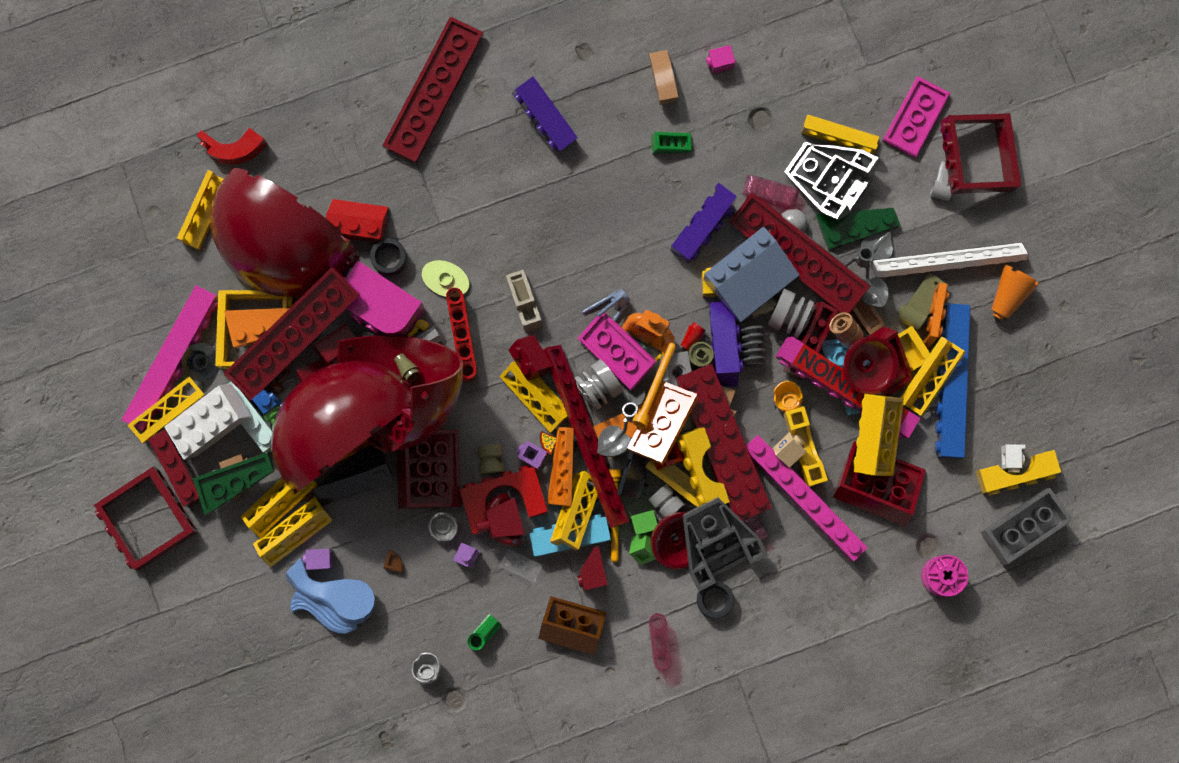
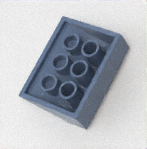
M762 227L704 274L703 280L741 323L795 280L799 273L777 241L765 227Z

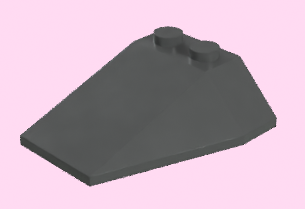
M805 142L785 170V174L823 214L838 221L852 213L872 183L879 158L860 149Z
M719 497L683 515L689 572L698 591L715 584L714 577L737 564L745 560L753 564L768 556L761 539Z

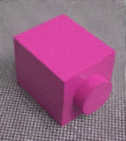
M731 45L709 50L706 64L708 69L711 68L712 74L734 69L735 59Z

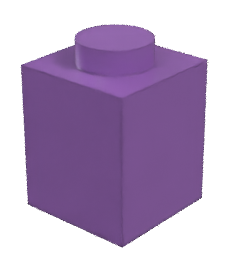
M332 549L306 550V554L303 555V563L306 566V570L333 569Z

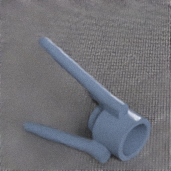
M620 289L617 293L614 291L611 295L584 309L582 313L591 311L610 300L611 303L603 308L597 316L600 317L613 306L616 309L620 307L613 318L614 321H617L623 311L628 308L627 303L630 301V298Z

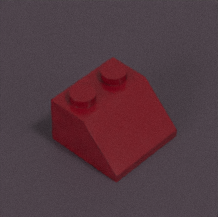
M599 546L594 547L580 570L581 575L577 576L580 588L584 587L585 591L608 586Z

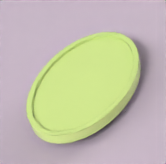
M441 260L427 263L422 270L424 283L438 295L446 297L447 291L453 287L459 288L463 295L469 289L467 275L453 263ZM455 293L451 298L460 297V294Z

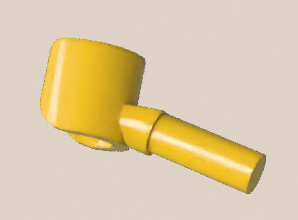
M422 319L418 320L413 330L406 337H413L419 329L425 332L429 323Z

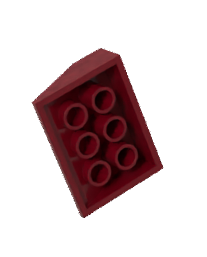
M439 430L426 441L414 447L397 451L398 509L461 507L458 430Z
M853 441L837 482L833 498L906 527L914 514L926 470L896 458L893 476L854 472L857 446L856 442Z

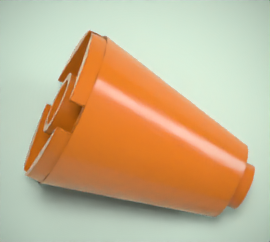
M1005 265L991 308V311L994 312L993 316L1002 321L1004 318L1009 319L1040 284L1034 278L1019 270L1013 271V267Z

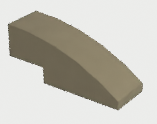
M524 270L506 275L525 333L542 328V321Z

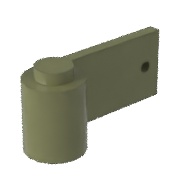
M929 272L907 305L902 304L896 313L899 315L897 319L909 327L913 326L917 332L930 312L935 288L939 282H945Z

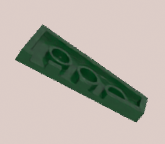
M894 208L852 211L851 214L838 221L825 214H816V219L828 251L900 226Z
M267 452L193 478L204 515L207 516L275 472L269 453Z

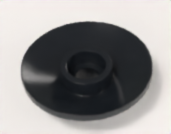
M206 343L193 344L183 354L182 368L185 374L193 380H208L218 370V367L215 366L216 350ZM197 358L201 360L199 365L196 364Z

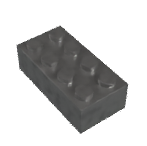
M1047 488L981 531V534L1004 565L1009 564L1067 525L1072 519L1053 491Z

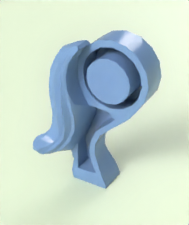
M301 558L286 572L287 582L296 590L290 604L291 612L294 613L298 610L308 611L325 627L335 633L348 634L356 630L357 624L363 623L373 612L375 600L373 590L368 584L360 580L342 579L322 583L313 581L308 577Z

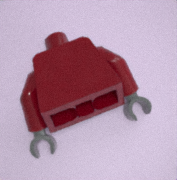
M510 489L503 494L495 496L487 505V511L483 513L485 520L475 523L478 534L488 532L490 539H495L499 544L519 549L526 548L528 545H525L523 540L528 537L523 536L525 533L516 505V497L512 498L510 496V492L513 491Z

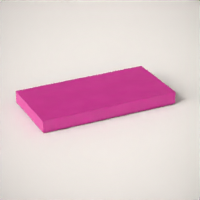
M917 76L882 141L916 158L944 107L950 92Z
M606 312L600 317L597 316L577 338L599 360L601 359L612 373L630 390H634L658 363Z

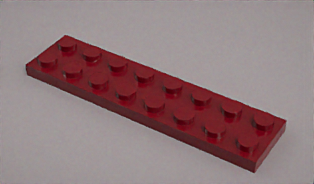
M451 16L449 17L382 145L383 148L417 164L484 35L483 31Z
M754 192L750 193L729 222L747 238H750L762 227H765L799 273L797 278L841 313L850 314L871 287V285Z
M334 266L331 267L223 374L252 401L360 293Z
M710 364L676 377L675 380L679 388L695 393L698 396L690 416L695 428H705L711 445L706 451V455L717 482L724 484L730 501L727 503V506L741 520L771 509L770 502L713 365Z

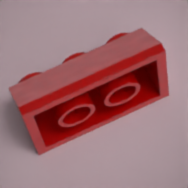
M333 199L326 213V219L342 232L341 236L346 239L377 243L384 239L389 207Z

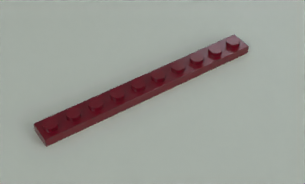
M562 346L546 347L543 350L553 365L550 369L570 424L574 429L575 437L610 528L629 523L621 499L617 495L618 491L604 456L599 455L597 452L598 440Z

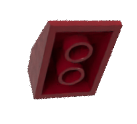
M882 327L868 337L882 338L888 341L896 350L899 361L897 375L893 383L881 392L888 397L912 382L914 377L898 332Z

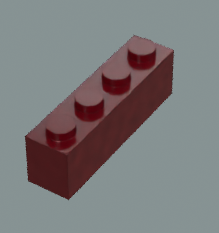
M824 302L815 303L810 320L798 340L819 353L830 330V322L837 315L838 310ZM785 367L783 372L798 380L804 379L796 375V370L791 367Z
M166 429L148 438L182 505L190 508L199 503L200 499L193 480L195 477L186 459L182 458Z

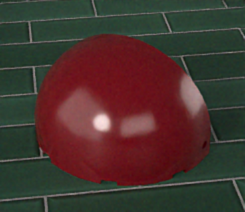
M233 168L222 180L215 193L211 206L210 225L212 237L220 256L240 280L250 287L270 295L300 297L331 267L334 266L342 275L347 271L358 255V252L350 240L341 236L342 232L311 206L307 208L306 205L297 202L298 197L259 175L253 177L247 170Z
M377 335L338 341V363L347 361L373 362L391 369L402 377L394 359L399 354H404L406 358L419 368L420 376L415 381L407 382L404 380L411 388V406L407 409H402L400 415L369 437L367 441L383 452L411 448L431 438L445 425L457 405L463 381V361L455 351L439 343L406 336ZM353 345V350L348 351L349 346Z
M347 361L332 364L314 372L300 382L289 393L278 410L271 436V449L276 468L294 495L400 415L402 409L409 408L411 406V388L396 372L380 364L367 361Z

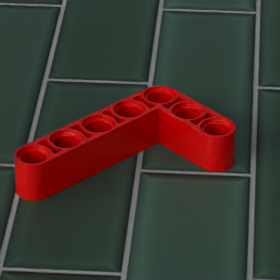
M453 287L447 291L446 299L455 351L460 356L463 349H469L470 355L468 357H461L463 372L467 367L474 369L471 376L463 374L462 383L476 379L478 371L465 297L459 288ZM453 294H460V299L458 301H451V296ZM462 312L464 316L461 320H455V313ZM461 330L467 332L466 337L463 339L457 337L458 332Z

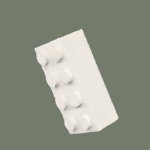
M231 383L217 386L167 424L165 429L182 458L189 459L200 455L251 417Z

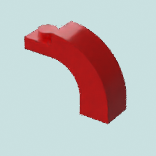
M250 128L238 141L231 144L219 143L202 130L197 134L200 140L199 144L208 150L207 154L212 159L224 164L247 162L256 157L268 144L262 136Z

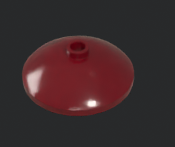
M865 337L855 342L847 351L843 362V374L847 384L856 392L864 395H875L886 390L893 383L898 372L899 361L896 350L888 341L879 337Z
M677 512L666 516L657 524L652 533L651 551L653 556L660 564L667 568L681 569L689 566L683 515L686 512Z

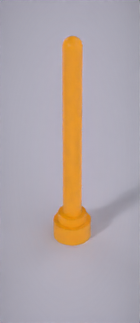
M674 343L668 345L643 407L638 414H635L632 423L637 427L647 428L650 421L648 413L675 351L676 345Z
M609 469L618 491V481L622 477V469ZM619 526L611 528V561L614 563L619 560Z

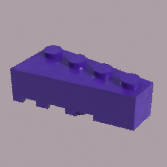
M534 76L513 91L512 95L525 110L528 118L537 125L536 128L539 133L548 139L547 143L553 151L560 152L578 138Z
M718 183L715 187L714 195L707 197L701 207L702 210L695 213L690 221L691 224L683 229L671 245L670 250L688 264L691 260L695 261L701 253L699 251L703 245L706 247L712 240L711 234L714 231L718 232L723 226L722 220L726 216L730 217L736 209L733 206L737 196Z
M723 302L710 303L709 307L711 336H713L712 349L715 354L713 357V368L721 386L738 387L740 372H743V362L739 361L738 355H741V344L737 343L739 325L735 326V320L737 319Z

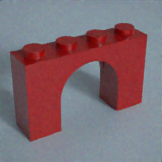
M530 465L519 468V472L512 473L507 471L501 473V477L493 479V476L482 479V483L476 485L474 482L463 485L464 488L460 489V493L473 535L478 534L475 523L485 520L483 513L487 511L486 505L489 495L499 487H512L521 493L529 518L548 513L534 467L530 468Z

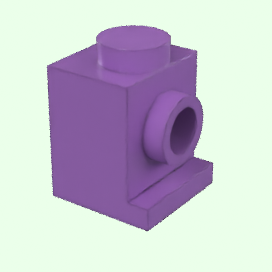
M529 441L525 444L522 443L517 450L519 454L518 459L539 470L548 455L547 451ZM534 452L535 457L532 459L528 458V453Z
M461 542L454 561L473 569L481 551Z

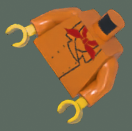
M645 310L643 313L631 314L622 326L630 335L662 351L655 358L657 362L665 354L668 345L675 340L670 330L669 321L649 310Z

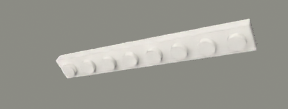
M1022 243L874 260L872 267L876 277L886 278L889 276L961 269L971 266L1027 260L1028 253Z

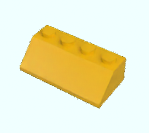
M870 394L864 395L862 400V417L859 421V437L856 441L857 453L854 459V472L893 476L904 399Z

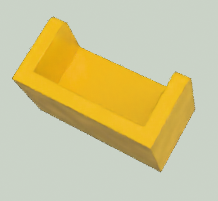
M913 326L898 334L911 372L921 367L930 355V352Z

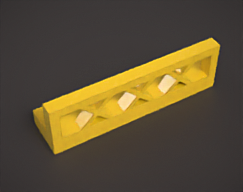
M808 114L801 132L803 135L842 147L864 150L874 155L877 149L879 136Z
M207 170L177 237L181 243L200 250L211 226L210 213L212 202L223 178L216 176L210 170Z
M941 337L901 396L904 399L903 405L923 416L966 351ZM951 348L959 352L955 359L948 360L947 354ZM945 365L946 373L943 376L937 377V368ZM935 381V389L927 393V383ZM924 397L925 404L920 410L913 404L917 398Z
M515 361L499 376L550 433L562 421L568 418L562 401L540 377L527 381ZM510 371L515 375L516 382L507 376ZM521 387H525L528 390L529 396L522 393ZM534 401H538L541 404V410L535 407ZM547 415H551L556 421L553 425L547 420Z
M188 377L128 424V427L145 444L149 441L148 438L159 433L167 424L206 395ZM188 383L196 390L190 396L182 395L183 387ZM171 396L179 397L178 406L175 408L167 407V399ZM163 409V417L160 420H151L153 410ZM139 421H148L147 430L140 434L134 425Z
M652 460L648 462L645 466L647 469L696 507H699L696 501V490L693 489L690 483L691 477L675 465L657 471Z
M586 471L573 475L571 506H562L550 539V543L554 545L564 543L574 550H579L598 495L595 486L593 491L589 492L587 482L593 483L590 474ZM584 496L588 503L586 509H583L581 499ZM580 513L582 519L580 526H577L575 516ZM574 530L576 536L575 543L568 539L569 533Z
M281 478L240 517L248 528L261 538L304 498L317 483L313 480L294 495ZM282 486H284V489L281 492H278L279 489ZM270 499V502L264 506L265 502ZM254 513H256L255 516L249 521L248 518Z
M314 497L254 542L253 545L259 557L271 568L333 520L323 509L318 499ZM316 505L317 508L314 509L312 512L308 513L309 510ZM300 518L299 522L293 524L296 519ZM284 530L283 534L277 536L280 531ZM268 542V545L266 547H264L263 549L260 548L263 544Z

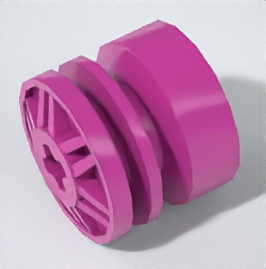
M943 555L933 557L922 568V584L934 596L948 597L957 595L967 585V567L956 556ZM945 572H949L948 577L950 579H943Z

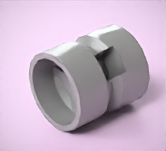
M665 484L648 500L655 508H660L659 513L663 518L676 513L685 504L678 496H673L674 492L668 484Z

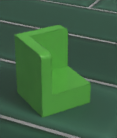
M654 510L631 516L636 535L650 531L653 532L657 526Z
M650 532L634 535L631 540L629 555L640 565L655 560L651 551L652 534Z

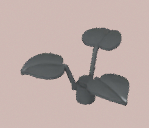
M889 231L866 237L861 243L858 255L853 256L850 261L844 264L849 266L856 261L859 267L866 268V282L871 287L861 301L878 308L885 306L888 300V288L886 283L879 277H874L870 280L869 269L872 259L883 260L891 257L893 247L891 232ZM829 252V253L832 254L835 258H837L839 261H841L840 258H839L835 253Z
M621 380L619 381L624 392L614 398V401L625 416L623 420L624 427L621 430L618 426H608L602 430L598 439L597 452L599 455L614 457L627 451V447L631 442L630 437L625 434L628 422L632 423L635 414L639 412L637 406L643 403L646 395L644 388L640 384L634 390H630ZM684 426L680 434H683L685 432Z

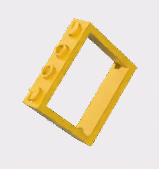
M218 290L215 366L220 369H228L234 363L228 362L229 329L224 311H230V300H283V308H291L293 306V297L275 296L256 290Z

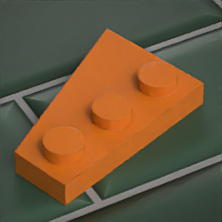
M941 282L935 288L930 308V314H933V317L929 318L925 331H928L929 334L923 343L927 349L942 334L943 327L940 326V322L945 316L946 309L943 308L944 302H947L949 291H946L947 284Z

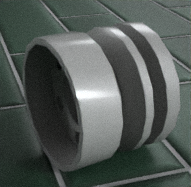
M784 289L768 326L780 330L785 323L788 325L786 334L789 335L792 327H794L796 330L793 337L798 338L810 320L814 301L809 300L807 306L803 307L805 297H802L798 303H794L796 293Z
M601 359L590 366L594 375L590 376L587 372H582L586 381H583L579 376L574 378L582 396L597 411L602 408L598 399L605 405L608 403L605 394L608 393L614 399L624 392L617 378Z

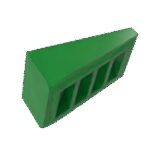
M654 132L651 136L652 154L692 152L691 133ZM666 139H669V146H666ZM674 139L677 141V147H674ZM681 139H684L685 147H682Z

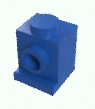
M263 390L252 399L265 415L274 407H281L280 405L282 404L272 390L269 392Z

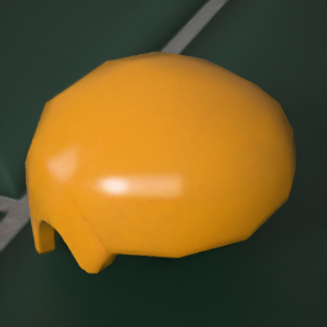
M784 381L775 387L773 391L774 403L779 410L786 412L800 407L803 401V394L795 382Z

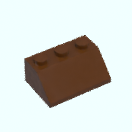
M550 596L538 639L595 655L607 612Z

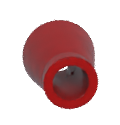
M695 322L692 325L689 324L680 345L689 351L693 344L705 336L706 330Z

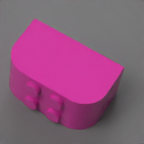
M357 261L346 277V280L360 293L346 309L355 322L361 326L365 323L369 331L375 335L407 336L426 310L421 301Z

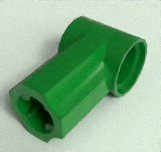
M488 614L468 637L467 643L470 649L474 651L481 650L502 624L492 615ZM475 636H479L482 639V644L479 647L471 645V639Z

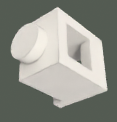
M1006 444L1001 446L1002 470H1008V473H1020V468L1025 463V456L1022 453L1025 445Z

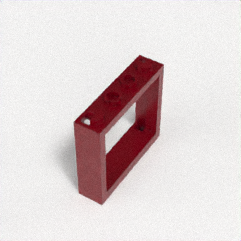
M1010 113L948 115L940 121V131L943 137L942 147L946 157L945 167L948 170V184H950L951 194L1011 192L1021 187ZM995 123L1004 181L964 183L955 124Z
M154 466L94 504L96 516L99 520L104 521L106 532L110 537H114L117 550L120 553L123 552L127 558L125 563L130 569L133 568V570L139 571L198 533L160 470ZM151 478L184 531L137 561L104 507Z

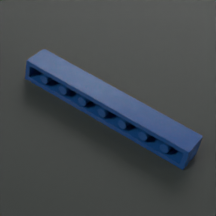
M947 303L943 307L946 309L940 338L944 337L966 351V353L938 393L940 401L936 405V414L939 415V422H936L935 426L938 441L935 442L934 450L937 453V458L962 459L965 455L970 305ZM951 348L947 354L948 360L955 359L959 352ZM945 365L938 367V376H943L946 373Z

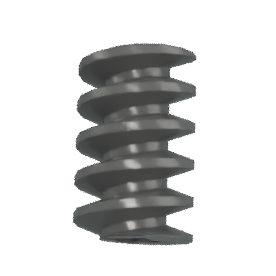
M748 326L741 329L740 333L744 335L740 338L741 342L744 343L741 345V349L744 350L741 353V357L745 358L741 360L743 365L749 367L765 366V364L760 363V360L765 359V356L760 355V353L765 351V349L760 348V345L765 344V342L759 340V338L765 336V334L759 333V330L764 329V326Z

